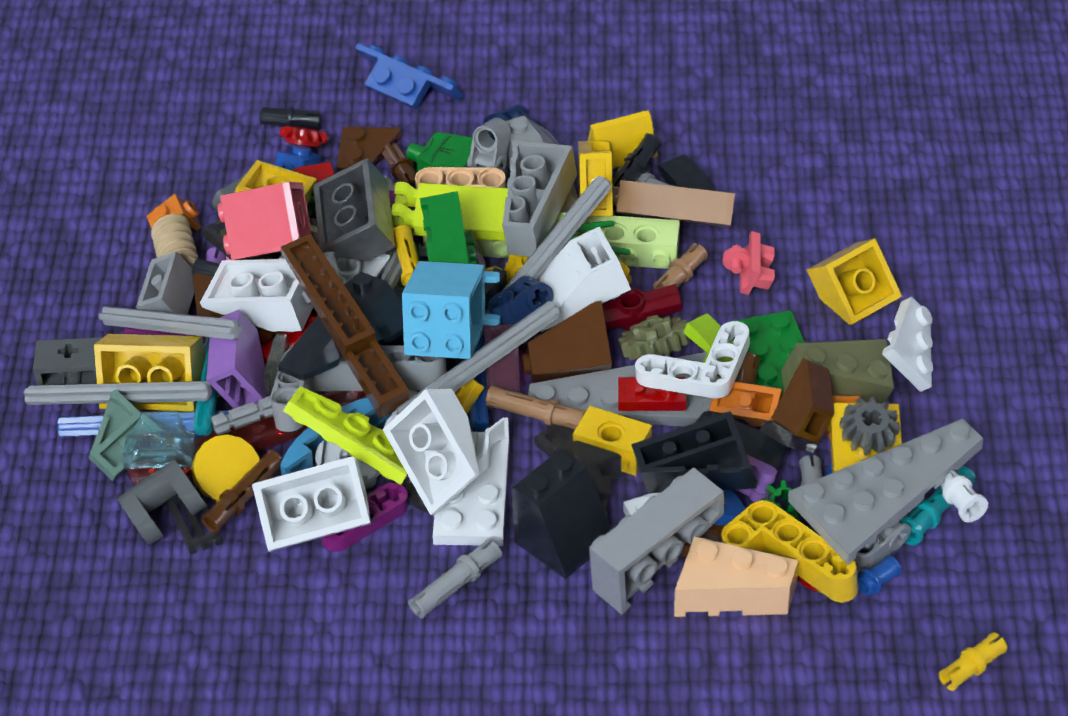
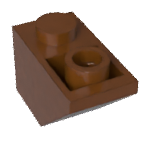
M803 358L771 419L796 436L818 444L834 415L829 369Z

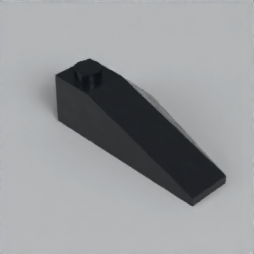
M360 272L344 284L376 332L377 342L382 340L384 344H387L403 334L402 300L387 281ZM317 315L279 363V371L305 381L339 365V359L343 358L319 315Z

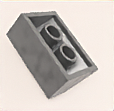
M368 158L313 185L319 248L323 253L334 252L335 257L368 261L395 248L388 183Z

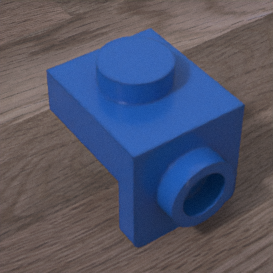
M296 144L293 145V148L277 152L275 166L294 171V168L319 164L322 156L312 153L311 148L308 146Z

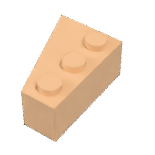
M694 536L675 588L674 617H686V612H708V616H720V611H742V615L788 614L797 586L798 560Z

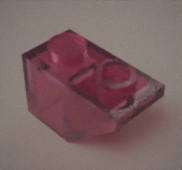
M515 324L484 325L485 345ZM519 347L486 369L487 392L494 385L505 390L520 393Z

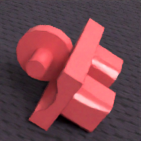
M751 231L749 234V244L746 247L742 248L740 245H733L732 248L727 249L723 253V265L735 274L740 273V293L749 295L753 287L769 290L775 279V270L769 268L774 258V247L760 244V233Z

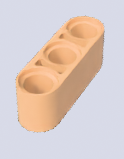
M428 167L416 173L415 183L416 189H418L419 183L506 188V177L502 170L493 167Z

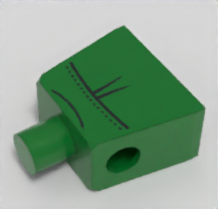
M437 132L433 134L425 146L411 143L407 149L406 158L417 163V172L428 167H467L473 138Z

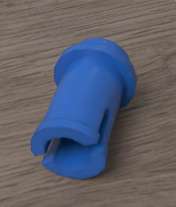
M887 555L870 569L864 568L859 571L857 577L859 590L864 595L878 594L884 584L901 574L902 568L898 560L891 555Z

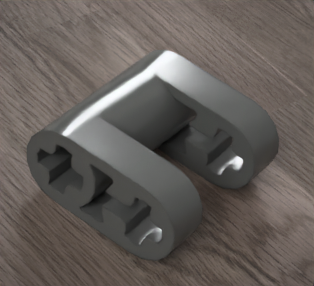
M175 459L117 497L118 502L149 546L163 537V534L149 513L178 494L192 516L207 507Z

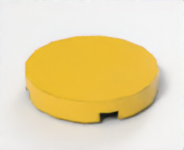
M232 435L215 436L204 442L195 454L191 467L193 481L200 493L218 502L220 494L226 489L230 490L259 461V456L254 448L242 438ZM260 474L249 484V486L260 476Z

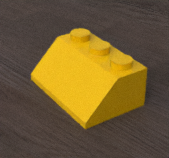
M107 334L94 344L97 384L199 382L204 363L203 336ZM197 401L131 404L137 410L193 412L196 409ZM108 403L99 404V409H106Z

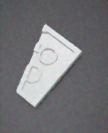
M910 297L900 303L894 319L896 329L889 333L888 340L890 345L884 348L882 355L922 392L932 387V316L925 306H921L913 297Z

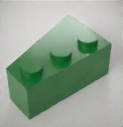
M458 191L420 198L424 218L423 226L427 234L428 262L477 264L472 230L466 231Z

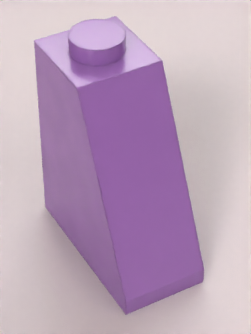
M236 310L220 318L236 320L238 325L242 326V332H239L238 338L235 340L210 337L206 380L234 409L251 402L258 404V400L270 397L271 395L258 330L240 310Z

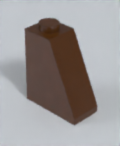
M602 301L593 302L528 342L526 354H521L523 373L530 374L531 383L611 369L612 361Z

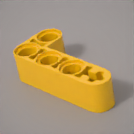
M761 500L752 503L722 529V543L798 560L797 575L833 601L848 602L858 594L859 588L855 561L848 565L820 535L770 501Z

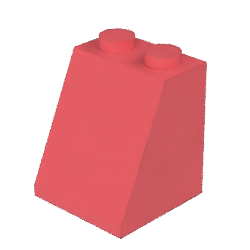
M285 182L220 196L221 203L218 204V215L222 223L225 222L227 235H224L223 243L227 255H231V260L281 252V246L309 233L312 235L302 182Z

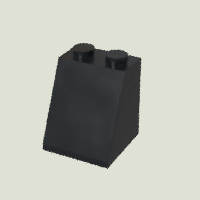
M562 448L512 487L515 543L565 579L590 559L589 547L599 536L606 535L612 530L587 465Z

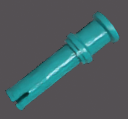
M962 466L955 471L958 475L967 477L972 485L976 482L974 480L976 478L975 474L968 467ZM941 487L935 490L929 498L921 501L913 508L907 517H903L899 521L901 524L906 523L911 527V533L905 541L906 544L911 546L918 545L923 540V534L928 529H934L940 523L941 514L952 505L943 498Z

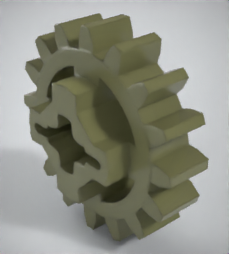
M658 315L647 317L645 321H641L639 324L630 326V331L622 332V337H619L623 357H629L632 361L637 359V357L648 354L669 356L670 353L680 351L681 346L688 345V340H690L683 333L687 320H681L680 316L671 319L670 316L659 318Z

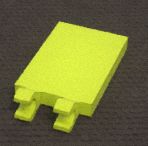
M396 182L394 194L397 195L391 210L393 229L400 225H407L413 229V235L427 236L423 226L424 218L420 198L458 191L466 231L472 230L474 239L506 241L503 230V216L508 188L419 183L418 189H415L406 182ZM408 207H415V211L409 209Z

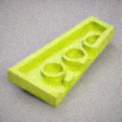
M300 386L283 412L290 415L297 423L306 425L319 433L326 441L346 450L356 460L363 461L378 470L383 477L401 485L407 472L382 429L371 425L369 417L361 413L347 414L341 411L342 408L339 403Z

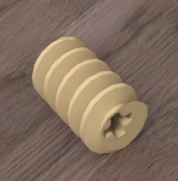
M168 214L159 218L154 223L151 235L157 258L177 251L192 268L195 260L199 258L188 219L181 214Z

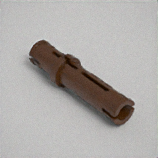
M274 450L267 451L265 456L230 490H224L219 496L220 500L201 517L204 526L211 532L217 533L234 515H239L245 509V504L254 495L252 484L270 479L281 469L280 464L283 460L281 455ZM261 473V475L249 486V484Z

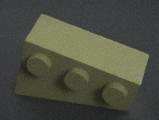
M886 339L796 343L781 370L784 392L800 362L805 358L829 369L832 395H860L866 403L874 395L877 404L885 402L894 389L890 362L882 355L884 348L887 347Z

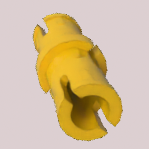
M992 632L973 648L967 647L961 652L960 658L939 672L940 681L944 686L949 681H952L947 686V689L954 691L973 675H981L985 672L986 665L1007 651L1005 640L1001 637L994 643L999 634Z

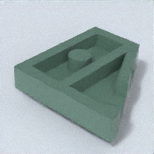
M115 389L111 393L89 459L106 476L114 481L161 438L162 432Z

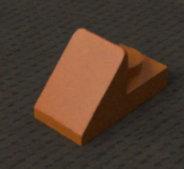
M734 382L728 395L721 398H712L709 411L717 414L731 411L733 418L745 420L753 428L774 424L776 422L771 417L781 400L783 390Z

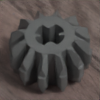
M873 395L869 402L866 403L859 396L855 401V405L848 404L846 406L839 426L843 430L841 435L843 441H852L850 445L852 451L859 447L863 448V453L866 457L871 449L879 454L884 452L885 447L891 448L893 446L900 425L896 422L898 417L897 411L888 410V401L877 404Z

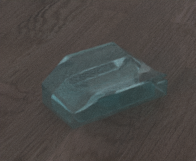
M177 411L141 413L133 431L126 436L123 453L124 469L161 468L173 459L176 460L180 467H192L195 452V436L185 427Z

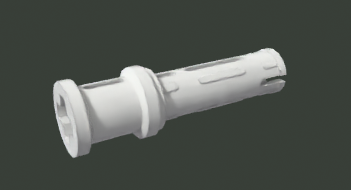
M954 470L944 477V482L940 485L943 498L947 503L953 504L958 509L959 517L965 522H973L981 518L988 508V501L983 495L977 494L972 489L971 481L965 476L958 475Z

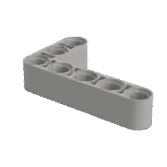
M404 345L380 346L409 390H422L447 373L445 357L404 355ZM290 349L287 350V351L283 354L282 360H283V358L286 356V354L290 351ZM344 357L339 359L338 366L305 381L278 370L270 395L275 426L283 432H291L303 427L302 424L297 423L290 415L283 412L287 403L300 386L312 392L363 391Z

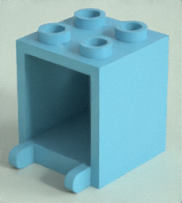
M419 261L402 292L404 355L471 359L485 326H496L501 323L500 315L485 314V283L499 282L500 273L484 271V265Z

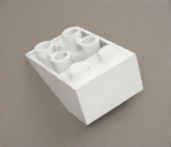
M600 226L570 240L536 279L538 282H543L552 288L553 302L560 310V317L541 331L553 328L595 301H602L604 303L631 290L619 260Z

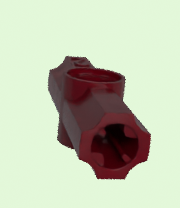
M676 284L645 292L637 288H631V290L621 294L616 299L602 303L606 330L621 327L626 331H630V326L645 321L647 317L654 315L660 317L682 311V302Z

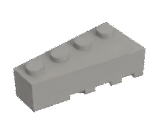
M513 140V155L510 159L511 171L507 183L508 196L505 200L503 230L508 254L530 257L551 232L577 177L573 147L570 145Z
M692 468L683 476L675 478L670 486L660 494L650 497L644 506L635 513L625 516L618 526L606 535L599 536L589 547L593 591L623 615L631 607L628 600L638 590L644 594L654 584L651 580L653 575L663 565L670 568L678 560L683 545L686 542L692 544L694 536L700 538L724 514V491L698 470Z

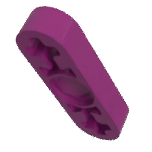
M387 483L367 494L369 512L374 515L371 519V524L321 537L324 548L333 552L343 551L403 515L408 509V493L406 488L398 483Z

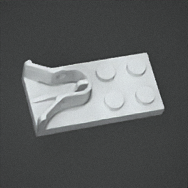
M508 418L500 419L492 427L487 428L485 432H471L479 476L434 515L433 545L480 546L487 539H491L498 546H503L509 458Z

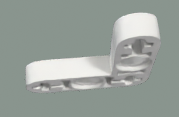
M731 321L722 325L705 363L654 354L644 355L638 358L635 363L636 380L640 385L649 388L708 398L724 397L730 393L749 348V328L746 324L739 321ZM735 337L734 345L730 344L729 340H733V338ZM720 357L733 358L729 362H720L717 359ZM682 373L691 375L687 379H678L675 376ZM717 374L721 375V379H718L717 382H715L717 379Z

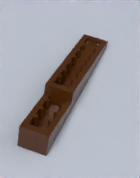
M309 233L281 246V253L378 417L382 418L396 411L398 406L409 399V389L378 344L376 332L312 235Z

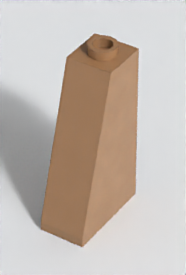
M620 180V187L613 186L612 192L613 206H617L616 213L680 220V222L723 228L731 226L735 193Z

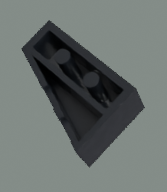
M731 411L631 444L648 493H661L670 486L675 478L683 476L692 468L698 470L722 490L757 488L750 462Z

